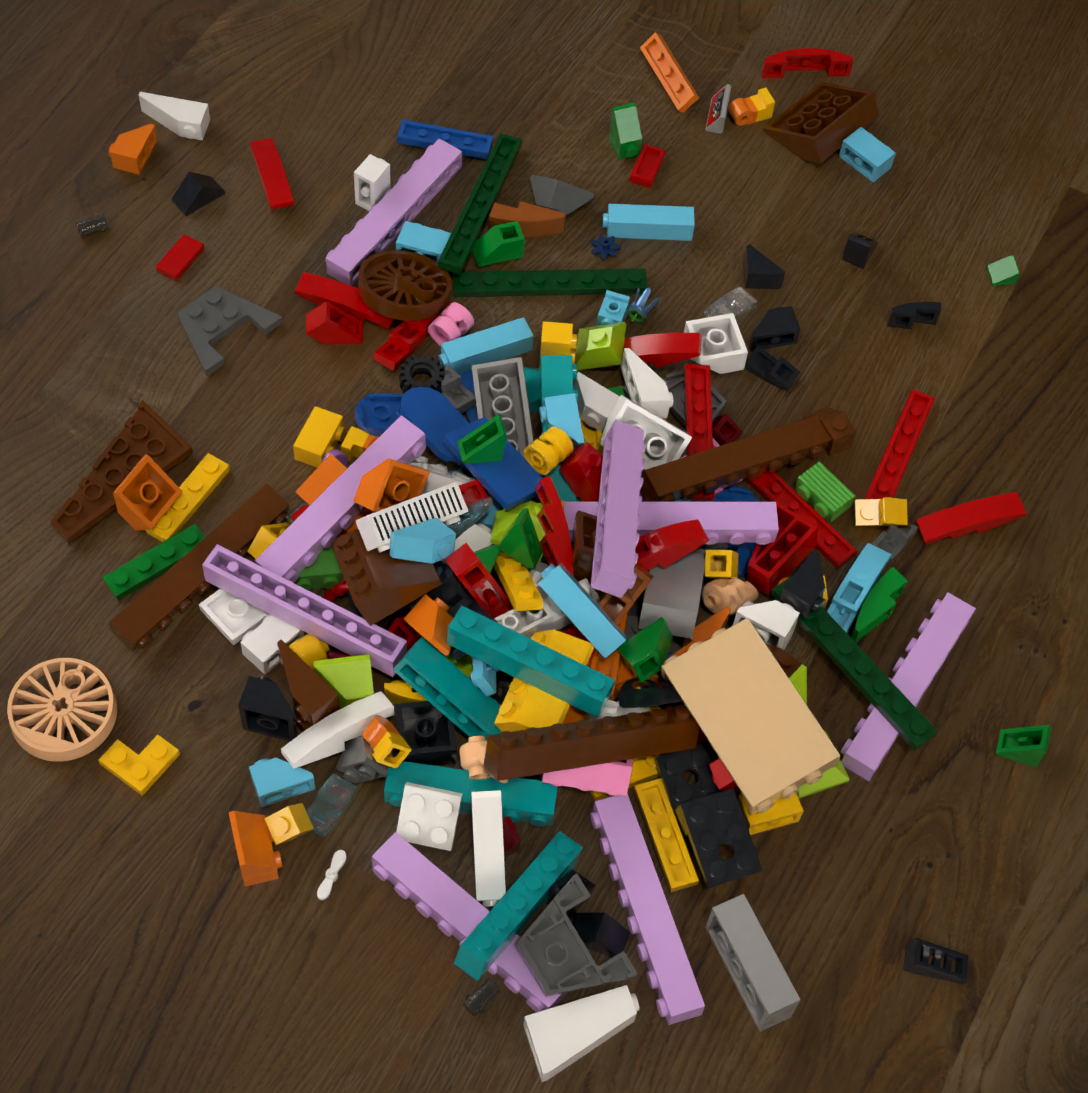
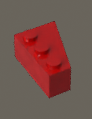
M589 442L573 449V453L564 460L559 470L576 497L579 496L582 502H599L603 456Z
M777 502L779 531L775 542L765 545L757 544L748 564V582L767 596H770L772 589L778 585L779 581L788 577L817 546L818 527Z

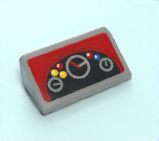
M730 84L724 86L711 98L705 128L708 132L719 134L723 132L731 92Z

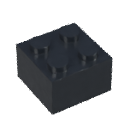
M429 701L395 704L396 729L412 749L403 761L433 766L457 763V746L454 723Z

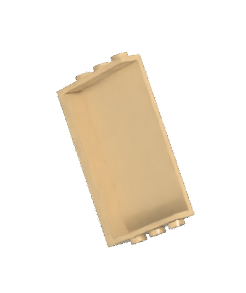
M748 618L727 630L725 628L717 630L712 634L711 639L704 643L701 641L696 642L688 648V652L679 657L678 655H673L663 663L661 676L664 680H670L748 801V811L751 815L757 811L759 813L766 812L774 806L773 802L782 796L784 799L790 798L799 791L798 787L806 782L808 785L817 782L823 777L822 773L838 764L840 754Z

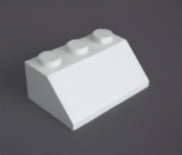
M621 395L607 418L600 444L604 446L605 436L615 419L644 430L643 441L646 442V447L642 454V459L645 460L643 469L646 470L678 460L692 437Z

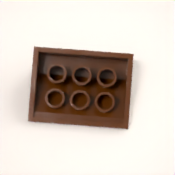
M821 82L764 128V132L803 160L821 164L841 148L844 139L858 128L862 127L864 129L879 116L874 92Z
M359 529L343 534L331 543L353 602L370 626L442 584L433 563L392 558L390 556V549L380 553L378 548L367 551Z

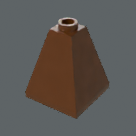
M579 510L576 513L571 540L573 575L578 582L586 578L591 584L597 516Z

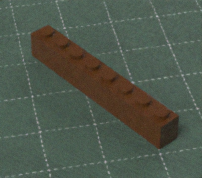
M815 415L646 469L641 475L644 479L641 491L647 502L690 500L698 493L704 491L705 493H711L720 486L726 484L727 486H732L741 479L747 477L753 479L768 470L775 472L782 468L783 465L789 463L796 465L805 458H817L825 452V448L831 439L818 416Z
M266 484L110 621L109 630L132 652L138 647L143 649L153 639L152 634L158 629L161 631L166 629L173 621L171 617L178 611L180 613L186 611L193 603L192 599L197 594L202 596L211 588L212 584L205 581L202 564L217 544L245 558L249 554L247 551L261 526L284 523L288 518L287 512L290 505L270 485Z
M678 705L674 708L653 709L652 711L641 713L631 712L627 715L615 717L605 716L601 719L579 720L574 723L553 724L552 726L540 728L530 727L526 730L514 732L504 731L500 734L488 735L484 767L496 781L696 749L700 727L688 708L684 705Z

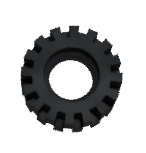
M421 354V358H417V355H412V361L408 357L405 360V364L402 363L399 372L402 393L404 394L406 391L416 387H427L442 393L441 384L445 376L443 364L440 365V360L438 359L434 361V356L429 355L428 359L425 358V354ZM423 373L430 375L432 379L421 383L413 380V376Z

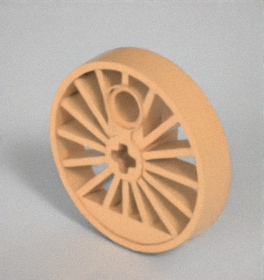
M56 658L32 667L20 677L10 693L7 714L12 734L25 751L47 761H69L89 754L106 740L116 721L117 700L109 681L94 665L75 658ZM60 671V682L56 688L50 673ZM84 673L89 674V675H91V676H89V677L86 679L85 676H84ZM45 676L52 694L36 680ZM97 682H100L103 685L101 687L89 691ZM74 684H80L76 689H69ZM32 686L43 697L26 692L25 690ZM109 695V701H93ZM20 699L33 703L29 705H17ZM107 711L106 717H103L90 712ZM32 714L18 721H15V715ZM82 720L100 725V727L94 732ZM75 724L89 738L79 742L72 725ZM65 727H67L73 743L64 740ZM56 729H57V738H56V737H53V735H54Z

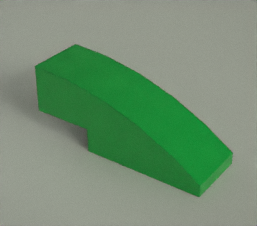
M894 567L879 579L866 597L851 635L855 643L892 615L897 604L894 600L903 594L908 581Z

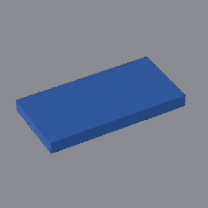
M483 417L444 435L443 442L462 462L457 441L489 420ZM506 440L502 461L470 464L462 462L506 511L537 496L534 488L540 479H543L508 440Z

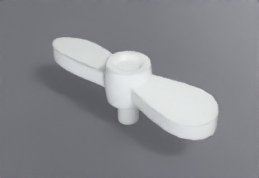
M338 850L335 852L331 867L326 871V878L318 888L317 897L319 900H325L330 895L333 882L338 879V872L346 862L345 851Z

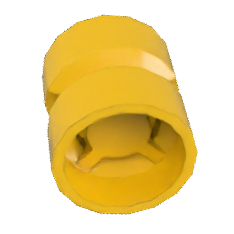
M550 427L539 439L534 440L524 449V457L539 474L547 475L558 463H561L573 453L574 447L571 439L563 430L558 427Z

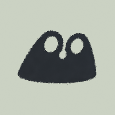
M661 675L658 677V682L666 686L665 689L656 688L657 684L651 679L645 680V682L649 683L648 688L636 689L632 687V683L639 680L633 678L623 684L619 694V706L622 708L648 707L683 701L673 685L666 682Z

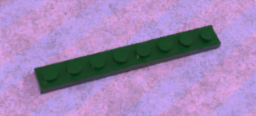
M500 133L438 260V268L461 275L522 147V139Z
M646 269L462 272L461 275L453 272L454 297L605 295L607 290L619 294H636L638 288L640 289L639 294H643L648 288Z
M792 576L772 589L771 594L777 601L780 602L783 587ZM823 607L817 613L813 611L807 619L799 614L797 623L915 751L937 735L938 731Z

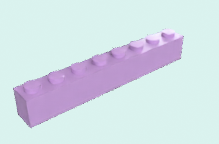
M441 139L430 145L426 149L425 154L419 160L414 161L411 169L406 174L400 176L396 185L385 192L379 203L374 204L369 213L356 223L355 228L349 234L344 235L340 244L334 250L332 249L328 252L325 259L327 274L342 283L352 286L359 277V269L362 263L370 256L383 252L400 234L404 222H411L462 167V151Z
M401 415L255 560V563L295 583L299 573L306 566L310 567L316 561L318 554L324 548H329L332 545L331 543L336 540V536L343 529H348L361 511L364 512L368 509L353 501L362 476L388 458L409 464L415 457H420L426 449L425 433Z
M615 419L604 439L591 588L622 598L628 588H633L637 574L634 573V567L638 559V553H635V549L640 536L637 533V527L641 520L638 509L642 502V496L639 494L644 480L641 477V472L645 464L642 454L644 453L646 442L643 441L644 430Z
M599 502L563 503L570 540H572L577 511L597 516ZM641 502L638 509L641 520L637 527V533L640 536L671 524L696 519L700 521L710 540L705 543L707 545L716 543L738 545L744 542H756L757 544L765 545L775 542L779 531L776 502Z
M218 544L202 564L205 581L351 656L369 654L371 666L392 677L396 674L393 671L394 667L407 653V641L375 624L370 626L365 619Z
M947 593L942 601L940 599L936 600L930 611L933 614L930 620L924 619L918 629L921 635L918 640L914 637L912 638L905 650L909 654L905 659L899 658L893 668L896 674L893 679L889 678L915 707L976 609L950 593ZM872 704L867 709V712L870 713L867 720L861 718L854 729V732L857 733L854 740L848 738L841 750V753L844 754L841 761L843 766L867 781L871 780L899 735Z
M628 794L627 796L616 795L595 801L593 812L590 813L591 822L594 829H599L602 837L599 839L603 855L608 854L611 862L608 865L609 873L612 880H617L620 904L622 908L626 907L630 916L627 917L629 930L632 935L636 934L639 941L637 952L641 962L646 961L649 970L646 972L648 984L651 989H656L659 998L656 1000L658 1012L661 1017L666 1018L668 1025L700 1016L703 1013L705 1004Z
M396 832L372 856V870L376 876L383 881H386V879L395 886L394 890L403 899L410 898L417 904L415 906L416 909L424 917L429 918L431 916L438 922V928L449 937L453 935L460 941V946L490 912ZM517 935L487 971L493 975L495 973L500 975L505 980L504 984L509 990L515 994L519 992L527 998V1004L535 1012L556 1007L568 992L545 997L515 946L516 942L521 938Z

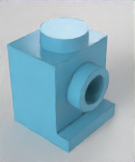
M607 290L598 313L596 326L624 322L629 309L630 297Z

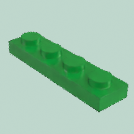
M193 524L103 576V581L117 601L162 576L205 537L198 527Z

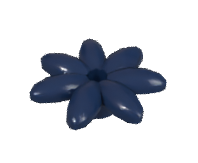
M602 234L599 235V241L592 240L590 242L591 245L596 247L591 253H601L602 260L607 257V253L613 258L617 257L614 250H619L621 245L613 244L615 241L614 236L608 239Z

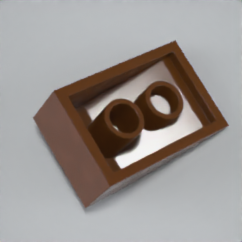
M281 639L277 642L280 668L295 715L296 726L303 732L339 710L338 694Z

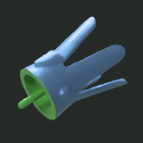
M638 288L635 299L627 311L632 322L642 323L647 318V314L660 301V298L657 297L644 307L651 292L650 288H647L637 301L640 291Z

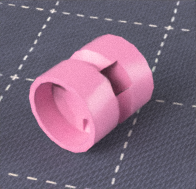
M453 302L441 313V316H438L428 326V332L432 339L441 346L442 343L464 336L474 326V319L464 306Z

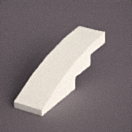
M381 691L358 700L330 714L303 731L281 748V753L292 768L295 769L345 751L344 742L362 736L363 730L375 715H380L384 718L393 716L394 705Z

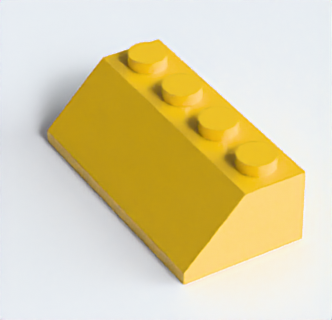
M555 629L534 632L530 638L586 666L594 649L592 643ZM514 677L503 704L499 708L494 724L502 732L526 730L530 727L540 728L552 726L553 724H562L570 704Z

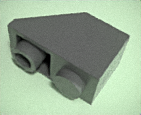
M363 736L347 741L345 751L342 752L335 767L337 771L343 774V778L351 783L385 777L389 771L387 765L378 763L373 757L374 751Z

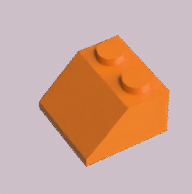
M146 454L116 488L113 496L118 513L135 531L151 530L183 491Z
M388 458L362 476L353 501L374 512H378L420 496L430 471Z
M239 811L229 812L244 886L279 879L277 869L283 867L279 850L273 852L271 842H274V839L264 818L266 816Z

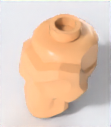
M736 577L731 579L716 578L707 583L702 590V601L709 611L716 614L728 606L731 609L729 616L735 615L739 607L745 602L750 601L753 603L758 597V591L748 581L743 582Z
M485 736L468 738L469 742L463 744L459 750L461 767L469 772V779L477 780L491 777L492 775L484 767L487 746ZM508 779L500 780V782L503 784L508 783Z

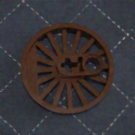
M400 250L384 251L367 258L359 269L358 291L362 300L371 309L386 317L403 321L425 320L440 314L448 303L452 289L451 278L446 270L438 268L436 261L424 255Z

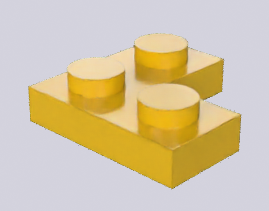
M159 735L139 755L117 739L98 761L101 766L143 796L179 757L180 752Z

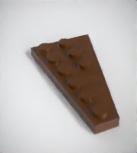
M143 400L137 406L138 410L132 418L129 417L125 422V427L121 433L113 438L92 466L93 470L88 477H84L79 483V489L73 497L67 499L52 519V527L68 544L117 509L113 492L144 455L148 454L166 473L193 453L192 447Z

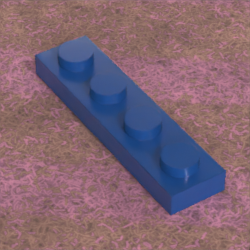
M402 120L397 136V143L428 148L438 139H441L461 150L462 155L481 159H488L493 144V136L409 120Z

